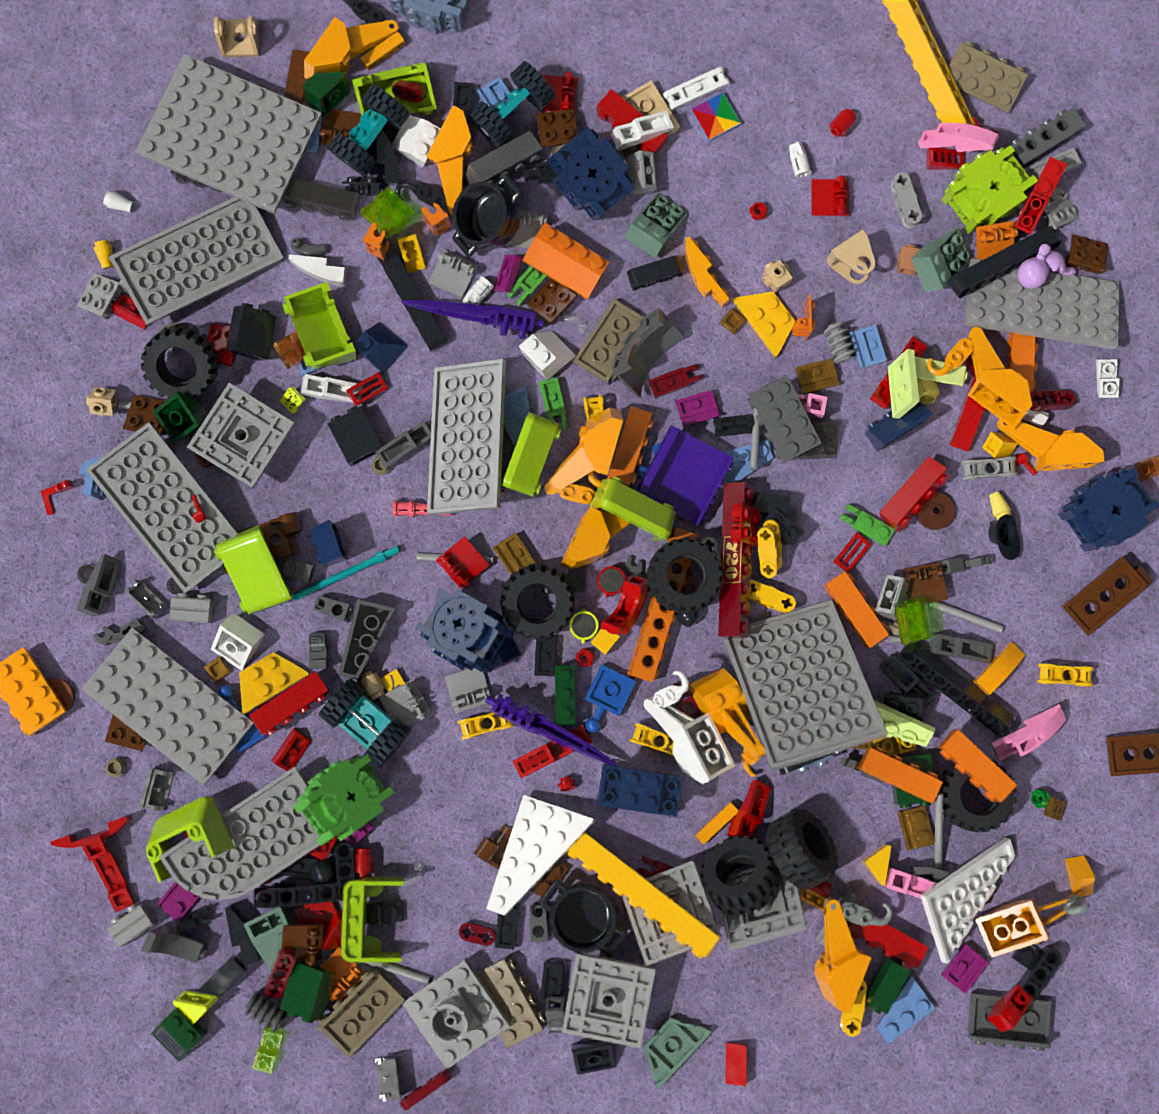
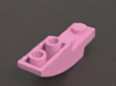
M939 123L936 130L924 131L918 144L920 149L955 146L957 152L987 151L994 148L999 136L995 132L969 124Z
M1060 704L1025 720V727L992 742L991 744L999 760L1001 761L1017 752L1022 757L1051 738L1066 721Z

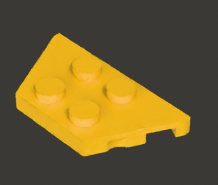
M774 292L733 298V303L776 358L795 323L794 318Z
M274 652L242 670L239 674L243 714H248L309 676V673Z

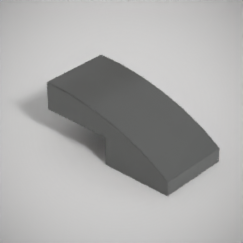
M910 865L912 874H931V880L942 881L951 875L946 871L930 866Z

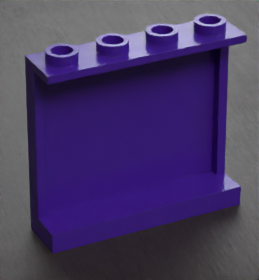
M670 425L636 491L662 505L666 503L673 506V511L676 512V515L698 526L699 523L704 522L707 516L705 512L708 506L711 507L716 499L714 495L717 489L720 490L725 482L723 478L726 472L729 473L734 465V462H732L734 458Z

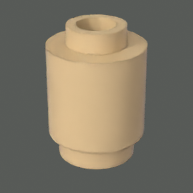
M369 671L361 675L360 683L371 701L385 694V688L377 672Z

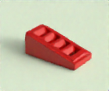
M928 148L926 152L927 170L959 169L965 164L964 152H957L955 149ZM935 155H938V162H935ZM942 155L945 157V163L942 162ZM948 155H951L952 163H949ZM955 155H959V164H956Z

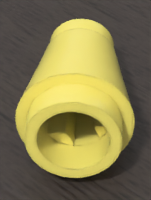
M1000 492L989 495L994 518L999 520L1003 515L1008 514L1012 516V509Z

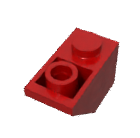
M1018 984L994 1005L987 1019L1001 1032L1014 1029L1033 998Z

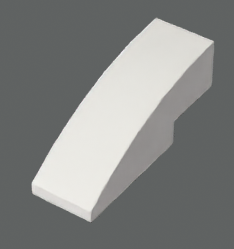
M666 110L636 118L632 123L617 126L612 131L611 136L619 151L653 139L672 130L674 126Z
M289 255L291 263L307 275L322 282L345 287L347 277L345 267L329 266L327 258Z
M305 374L300 394L314 398L353 403L345 390L356 385V383ZM363 385L353 390L352 392L356 394L357 392L361 391Z

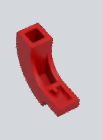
M632 574L624 580L620 601L615 611L602 621L601 629L606 630L610 634L617 635L620 633L626 635L631 630L646 600L649 588L647 579Z

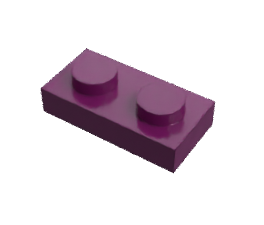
M505 255L493 290L499 293L511 292L516 274L520 268L522 260L520 256Z

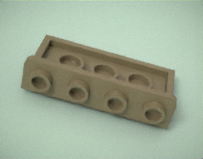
M961 42L948 66L958 89L1005 113H1009L1028 74L1024 73L1025 69L1019 66L1012 67L1008 65L1009 62L1005 59L998 58L997 60L991 57L992 54L986 50H981L980 52L974 49L975 46L973 44Z
M613 299L574 358L573 363L606 384L610 380L614 381L616 376L612 372L615 355L620 353L624 346L622 341L630 331L634 332L641 325L639 321L644 317Z
M507 955L500 961L476 973L511 1023L509 1028L499 1034L506 1048L523 1041L546 1027V1014L539 1009L537 998L528 989L527 980L518 971V964L514 958Z
M376 968L372 972L368 970L361 977L362 982L358 986L354 984L346 992L349 996L344 1001L340 998L332 1006L334 1011L330 1015L326 1013L323 1016V1020L318 1021L320 1025L317 1029L319 1031L322 1030L348 1058L406 1000Z

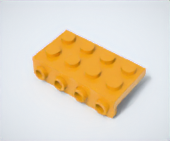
M22 647L0 662V698L8 703L11 715L19 720L21 723L20 728L24 734H28V736L36 735L39 730L67 712L26 647Z

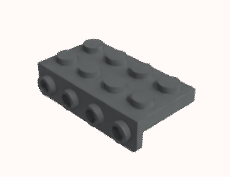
M787 375L754 392L748 393L750 398L747 401L752 409L756 408L759 414L756 418L760 426L765 425L767 432L764 434L769 443H774L776 448L773 451L778 460L782 459L785 463L822 444Z
M981 993L970 994L967 1037L973 1040L974 1044L986 1045V1042H991L994 1046L1005 1047L1006 1044H1010L1018 1049H1025V1046H1030L1037 1051H1045V1048H1051L1049 1043L1051 1001L1033 999L1015 1028L1001 1032L987 1019V1016L1003 996Z

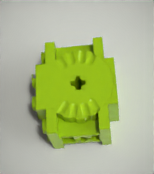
M1011 145L1005 149L1001 147L995 153L989 150L987 153L983 151L978 154L971 164L967 162L959 168L960 171L954 175V181L944 191L945 195L942 201L945 205L949 204L964 223V230L967 234L976 230L977 226L996 224L1016 211L1027 199L1026 194L1038 182L1034 175L1028 176L1013 156L1015 150Z

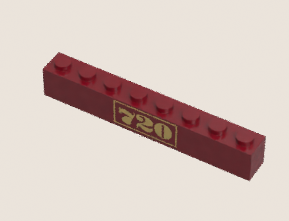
M746 482L724 483L721 571H724V577L721 580L723 584L720 589L718 636L726 639L748 638L750 624L748 622V615L751 610L749 603V594L751 593L750 575L752 573L750 557L753 549L749 544L743 542L734 544L733 540H731V530L735 529L731 528V525L740 524L731 522L734 504L742 502L752 506V499L755 495L753 486Z

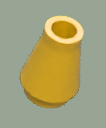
M110 240L95 242L94 250L102 269L113 268L109 256L113 255V245L110 244Z

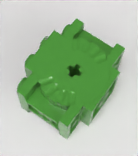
M367 754L362 758L358 755L351 761L348 758L342 762L337 760L328 768L318 773L308 781L309 786L304 789L305 793L297 799L299 803L293 806L297 813L302 811L319 836L316 840L320 846L335 836L342 841L384 811L380 803L394 793L391 787L387 789L384 787L368 763L372 760Z

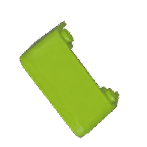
M530 412L527 414L502 486L533 497L539 494L542 483H539L540 475L552 442L560 437L562 431L560 428L561 424Z
M617 477L602 480L589 507L602 508L653 534L652 540L668 541L676 516L673 506L666 503L662 505L623 485V481Z
M201 797L155 821L146 847V854L158 883L172 877L159 856L172 848L168 838L184 830H187L189 837L195 842L204 839L211 857L235 848L216 802L212 797Z
M372 876L351 880L345 884L341 955L344 960L348 962H401V952H381L380 940L375 936H366L367 897H375L381 894L383 885L404 886V877Z

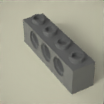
M1074 107L1068 111L1064 109L1056 115L1057 118L1054 120H1046L1041 124V128L1030 130L1025 138L1022 140L1018 138L1010 144L1015 150L1013 156L1022 168L1077 135L1085 128L1086 124ZM1057 125L1063 127L1064 131L1060 130ZM1042 135L1047 136L1048 140H1045ZM1027 144L1031 145L1033 147V150H1030L1027 147Z

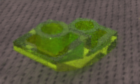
M264 1028L252 1069L271 1075L284 1032L277 1030L272 1034V1028Z

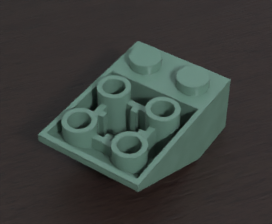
M658 192L631 223L625 239L656 259L689 212Z
M955 227L921 248L911 260L924 291L944 289L948 285V280L960 272L969 262L970 254L959 228Z
M276 907L244 924L253 945L270 972L278 951L282 949L283 925H294L286 907Z

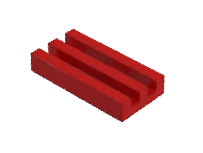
M377 372L345 391L349 394L354 406H358L388 389V386L381 374ZM375 378L379 380L356 394L352 392ZM380 384L383 386L359 401L357 400L358 396Z
M856 532L833 563L848 574L871 546V543ZM858 538L859 542L855 545V547L851 550L848 556L841 563L839 560L850 548L853 542ZM862 543L866 544L864 548L860 551V553L857 555V557L847 568L845 564L849 561V559L853 556V554L857 551V549L861 546Z

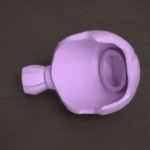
M1042 244L1036 257L1025 260L1019 266L1017 278L1023 287L1028 289L1037 288L1046 282L1049 268L1044 260L1050 252L1051 248L1049 245Z
M1050 250L1049 254L1045 257L1044 261L1049 271L1070 276L1075 275V268L1067 267L1064 257L1059 252Z

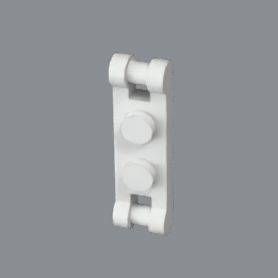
M718 67L666 91L663 96L666 101L668 100L671 112L729 86L731 82L729 78L725 77L723 67ZM718 77L719 81L715 82L714 78ZM679 94L681 99L675 100L674 96Z

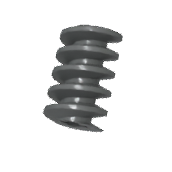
M256 990L245 1006V1015L247 1016L252 1012L251 1019L255 1020L259 1017V1025L266 1021L264 1028L267 1029L272 1026L271 1033L273 1034L280 1028L288 1015L283 1016L284 1010L282 1009L277 1012V1004L270 1007V999L264 1003V995L257 998L258 991Z

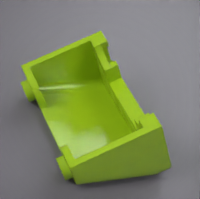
M426 62L352 79L361 116L370 109L361 99L372 84L389 93L407 108L411 114L422 112L423 115L434 113L433 110L437 109ZM398 80L418 83L425 88L427 95L420 103L401 100L394 96L392 86Z
M328 282L284 296L285 303L282 304L285 314H290L306 354L303 356L307 367L311 366L312 370L356 359L353 343H350L349 336H347L336 309L335 301L330 293L331 289Z
M260 525L216 543L215 555L218 560L222 559L241 599L239 605L243 613L247 611L248 614H252L292 599V593L281 575Z

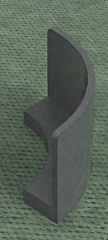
M659 307L639 321L641 325L634 332L630 331L622 341L624 346L620 353H616L613 361L612 372L637 398L641 397L645 378L653 364L669 347L683 338V333Z

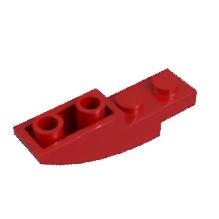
M1049 157L1038 182L1014 225L1015 228L1032 234L1068 164Z

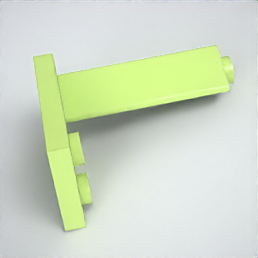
M905 350L888 366L892 417L900 419L919 402L920 394L918 392L917 378L963 386L968 376L966 366L961 365L943 376H935L927 368L929 359L915 357L914 350ZM933 360L932 366L935 369H941L944 366V362Z

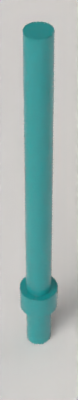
M394 546L384 552L381 550L375 553V556L293 593L292 596L297 601L378 562L381 564L387 561V558L400 553L399 548Z

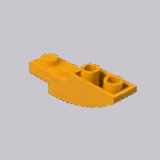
M688 236L684 243L685 256L692 279L704 298L711 294L723 308L729 302V294L725 288H720L716 277L712 273H708L712 267V261L707 254L703 255L699 250L700 246L697 241L691 240Z

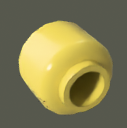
M917 378L918 392L920 394L919 402L930 404L936 401V398L939 396L937 382Z

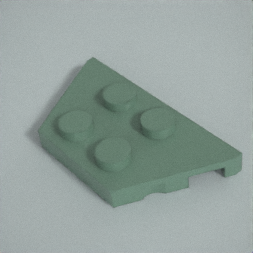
M669 1017L646 1041L643 1049L658 1089L712 1033L708 1028Z

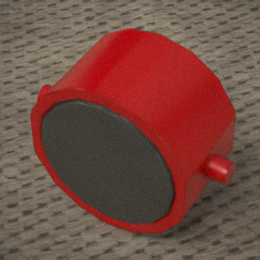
M617 564L605 567L597 577L598 588L603 594H606V598H609V595H617L623 590L626 578L623 571L617 568Z

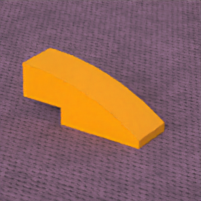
M1011 641L973 682L986 695H991L1017 667L1025 654Z

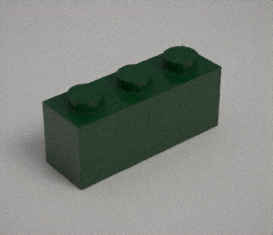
M574 665L555 666L556 725L575 724Z

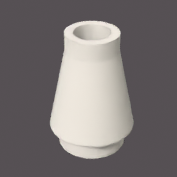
M108 190L103 204L107 208L130 213L134 202L114 190Z

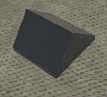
M595 1039L572 1044V1055L577 1075L616 1068L611 1042Z

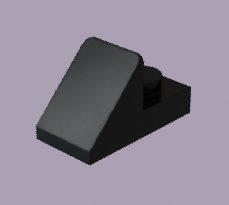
M402 901L366 904V924L381 925L382 923L403 922Z

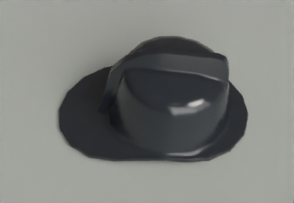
M1007 514L1001 516L999 520L991 521L988 531L989 540L998 546L1001 555L1005 559L1014 560L1018 557L1021 547L1015 520Z

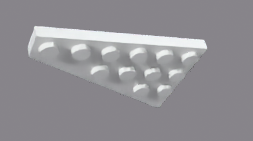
M523 795L486 909L507 915L523 899L522 897L541 880L543 875L553 867L554 863L573 846L574 842L583 835L590 825L594 824L595 819Z
M1003 838L920 895L943 963L948 964L951 961L949 959L955 947L959 948L963 938L968 934L974 924L972 920L976 913L982 911L985 902L989 900L996 888L994 884L1000 875L1005 874L1008 865L1015 858L1011 839Z

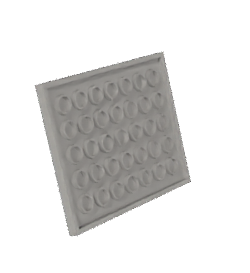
M184 54L135 153L140 157L275 214L322 118V113Z
M832 600L751 623L748 638H723L761 744L765 749V755L771 771L887 737L885 726Z

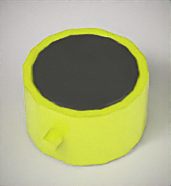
M583 608V611L576 613L571 618L570 631L575 638L581 640V643H585V640L591 639L597 633L598 620L592 613L586 612V609Z

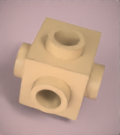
M781 260L768 263L764 267L765 270L762 274L763 282L767 287L770 286L774 293L790 284L793 279L790 275L789 267L786 263L783 264Z
M94 387L86 398L90 414L113 416L118 407L117 390Z

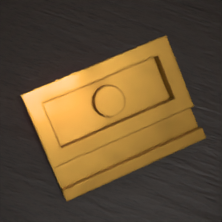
M832 358L795 368L802 395L839 386Z
M514 533L493 547L510 575L523 566L537 565L517 533Z
M925 806L897 812L907 851L935 844Z

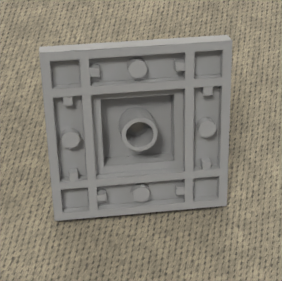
M228 383L187 448L254 489L295 423L231 383Z
M694 861L646 878L722 938ZM624 894L622 895L646 966L693 949L688 944L683 946L675 939L677 935L671 931L669 934L659 927L661 924L656 919L650 920L643 914L645 912L644 909L640 906L635 908L628 902L630 898Z
M755 867L730 874L726 885L734 886L746 882L753 875ZM780 875L781 881L780 886L776 887L778 889L776 895L772 896V901L768 905H763V909L760 911L754 910L753 914L746 915V913H743L742 916H735L734 913L727 914L722 910L729 950L740 949L808 930L799 888L793 886V883H789L784 875Z
M576 953L562 1033L641 1048L655 967Z
M466 958L402 1003L447 1069L511 1025Z

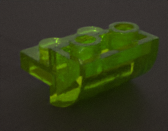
M388 187L376 195L373 202L362 208L360 215L370 224L372 222L377 224L378 231L381 233L384 230L386 233L385 238L388 239L395 233L398 235L411 222L415 212Z
M918 596L906 600L904 604L895 607L901 644L908 645L933 637L926 597Z

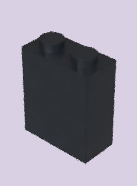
M248 303L234 306L226 351L256 361L268 360L276 316L269 314V310L255 309L253 305Z
M354 406L347 410V414L343 416L337 415L330 419L331 422L327 423L350 466L374 455L377 450L383 447L361 406Z

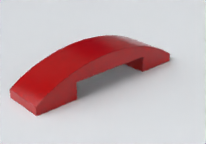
M125 816L107 822L108 831L78 841L75 834L50 841V843L56 847L76 848L82 847L81 843L98 835L103 840H106L120 832L128 825L132 818L131 816Z
M98 835L81 843L88 860L93 862L108 891L107 896L115 912L133 905L134 899L124 874L103 838Z

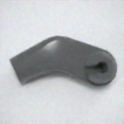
M299 238L291 240V249L302 256L318 257L327 253L324 244L308 245Z

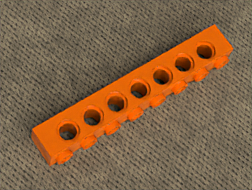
M672 528L667 543L681 538L693 540L697 538V534L679 528ZM690 558L674 560L667 570V580L673 584V590L678 593L686 584V571L692 564V559ZM674 563L679 568L677 574L672 572V565ZM653 596L650 597L627 672L629 676L648 682H653L659 674V668L657 667L659 661L664 657L665 650H663V647L670 637V624H673L676 617L674 611L662 610L656 602L657 599ZM658 618L662 621V626L659 629L655 627V621ZM651 637H654L657 641L654 647H651L649 644ZM647 655L651 658V663L648 666L643 661Z

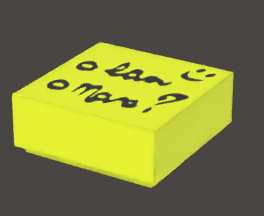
M292 386L289 387L280 399V402L294 414L306 399Z

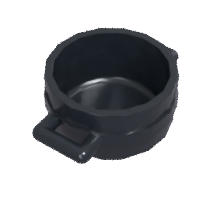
M503 174L496 184L481 181L470 184L460 192L455 201L452 216L456 232L452 239L467 257H471L479 247L496 249L505 246L518 231L521 219L518 200L523 195V191L509 175ZM506 184L513 191V193L508 191L506 188H503V186ZM464 241L472 245L468 247V245Z
M555 879L539 900L540 906L550 912V925L555 938L563 947L575 953H591L599 950L607 957H612L628 935L627 931L616 923L617 913L612 899L604 890L592 884H576L568 887L561 880ZM557 889L561 890L562 892L556 897L553 905L548 902ZM613 932H616L618 934L617 937L612 942V944L609 947H607L605 944L608 941H610Z

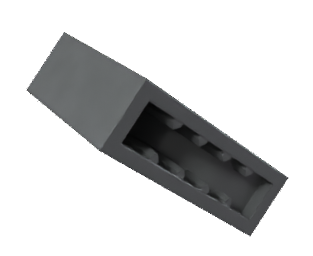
M163 924L149 931L141 951L148 954H169L196 963L200 959H204L208 948H206V941L185 932L178 933L176 928Z

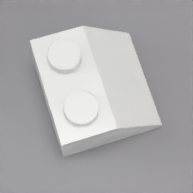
M410 115L394 139L392 148L423 167L427 161L426 156L440 128L427 120Z
M552 331L532 334L519 345L523 356L546 380L551 378L575 357V354Z
M232 613L220 625L211 650L242 671L260 646L265 634L243 618Z

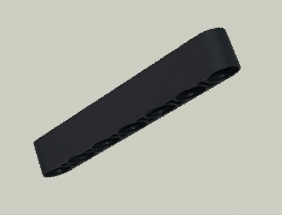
M1048 226L956 273L948 280L947 284L958 298H962L1018 269L1025 260L1036 257L1042 244H1047L1051 248L1050 250H1054L1062 243V240Z
M385 235L382 242L383 247L387 241H389L390 246L385 254V260L378 257L377 259L381 263L401 301L423 300L390 240ZM404 305L430 352L447 343L430 312Z
M908 640L905 643L899 658L906 666L996 735L1001 737L1009 735L1015 721L1014 716L919 642Z

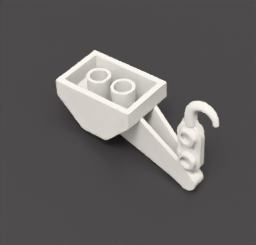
M674 671L673 674L681 678L682 685H670L656 692L654 696L644 701V707L674 741L673 755L681 771L703 784L736 765L709 713L694 720L670 706L678 702L689 687L686 675L681 671Z

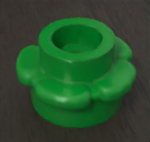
M1038 789L1031 794V802L1035 807L1044 808L1049 804L1048 799H1050V795L1047 791Z

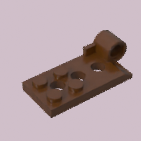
M297 512L286 513L278 518L269 520V522L258 524L263 531V536L267 541L274 560L300 553L295 534L302 531ZM255 526L238 530L237 533L239 534V533H241V532H243V531H246V530H248V529H250V528H253V527H255ZM275 534L281 537V542L278 545L271 543V537ZM223 564L224 573L228 574L227 569Z
M1121 556L1061 607L1082 631L1089 636L1148 587L1153 578L1141 565L1133 568ZM1118 578H1122L1125 582L1122 589L1115 587V581ZM1102 591H1107L1110 594V598L1106 602L1100 599ZM1088 603H1092L1095 607V611L1092 614L1085 612V606Z
M1159 733L1106 737L1110 776L1159 773ZM1146 748H1151L1154 752V756L1151 759H1146L1143 755ZM1128 749L1134 754L1133 759L1130 761L1125 760L1123 757L1124 751Z
M503 825L493 841L484 836L474 854L496 869H500L504 857L503 850L507 847L512 829ZM557 860L553 867L547 871V877L541 879L530 890L542 897L555 879L561 880L569 867Z

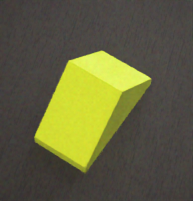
M185 990L173 1000V1005L194 1024L218 1000V997Z

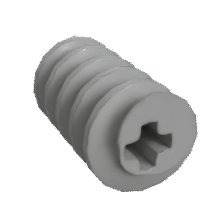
M845 321L831 324L824 331V335L829 336L826 338V342L831 343L828 348L834 350L831 356L836 357L833 361L835 364H841L856 358L851 356L855 349L849 350L853 342H846L851 336L844 335L848 328L841 327L846 323Z

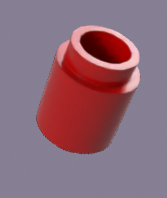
M847 108L840 111L829 124L830 132L836 137H843L855 124V113Z
M356 848V853H354V870L357 873V877H369V873H373L374 853H372V848Z

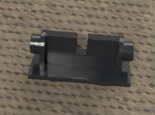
M751 414L713 418L715 437L752 433L754 423Z

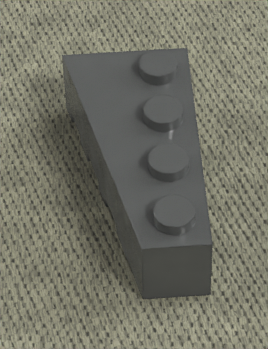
M528 131L470 163L464 182L467 186L479 181L496 184L503 174L511 176L521 171L529 163L537 162L540 159L543 148L531 131Z
M357 599L339 676L358 680L395 608Z

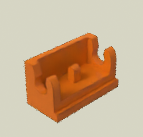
M433 203L434 208L437 209L435 214H431L426 207L422 208L421 212L425 223L434 236L437 237L451 228L448 214L444 213L438 204Z
M372 222L362 241L367 252L385 260V254L389 249L390 243L387 241L383 247L382 242L386 233L383 230L380 235L377 229L378 225Z

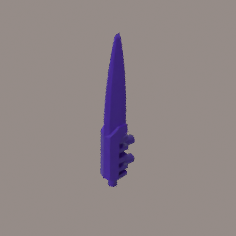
M402 301L404 305L435 314L479 322L484 325L492 323L493 328H496L497 325L501 326L500 335L507 336L508 327L512 328L511 331L519 329L518 337L520 339H526L527 331L532 334L534 326L543 328L544 320L535 319V312L495 305L485 306L452 301Z
M499 694L497 699L487 695L484 702L493 706L491 712L530 733L540 734L592 759L611 766H617L613 760L589 743L547 720L548 717L536 714L534 710L532 713H529V706L524 705L520 708L517 701L512 704L510 696H506L503 699V695Z

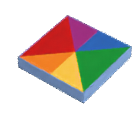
M723 92L690 109L707 142L741 125Z

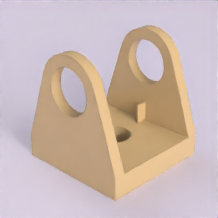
M248 16V19L231 20L214 17V32L222 58L259 57V20L256 17ZM239 34L245 36L242 42H236L235 38Z
M861 230L831 250L826 259V262L832 269L853 284L865 282L869 273L875 267V259L868 236L864 230ZM864 257H867L871 262L869 269ZM852 269L857 274L864 275V277L860 280H855L851 277L850 270Z

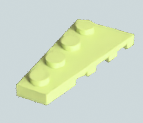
M874 700L887 731V737H899L901 741L927 747L935 732L934 727Z

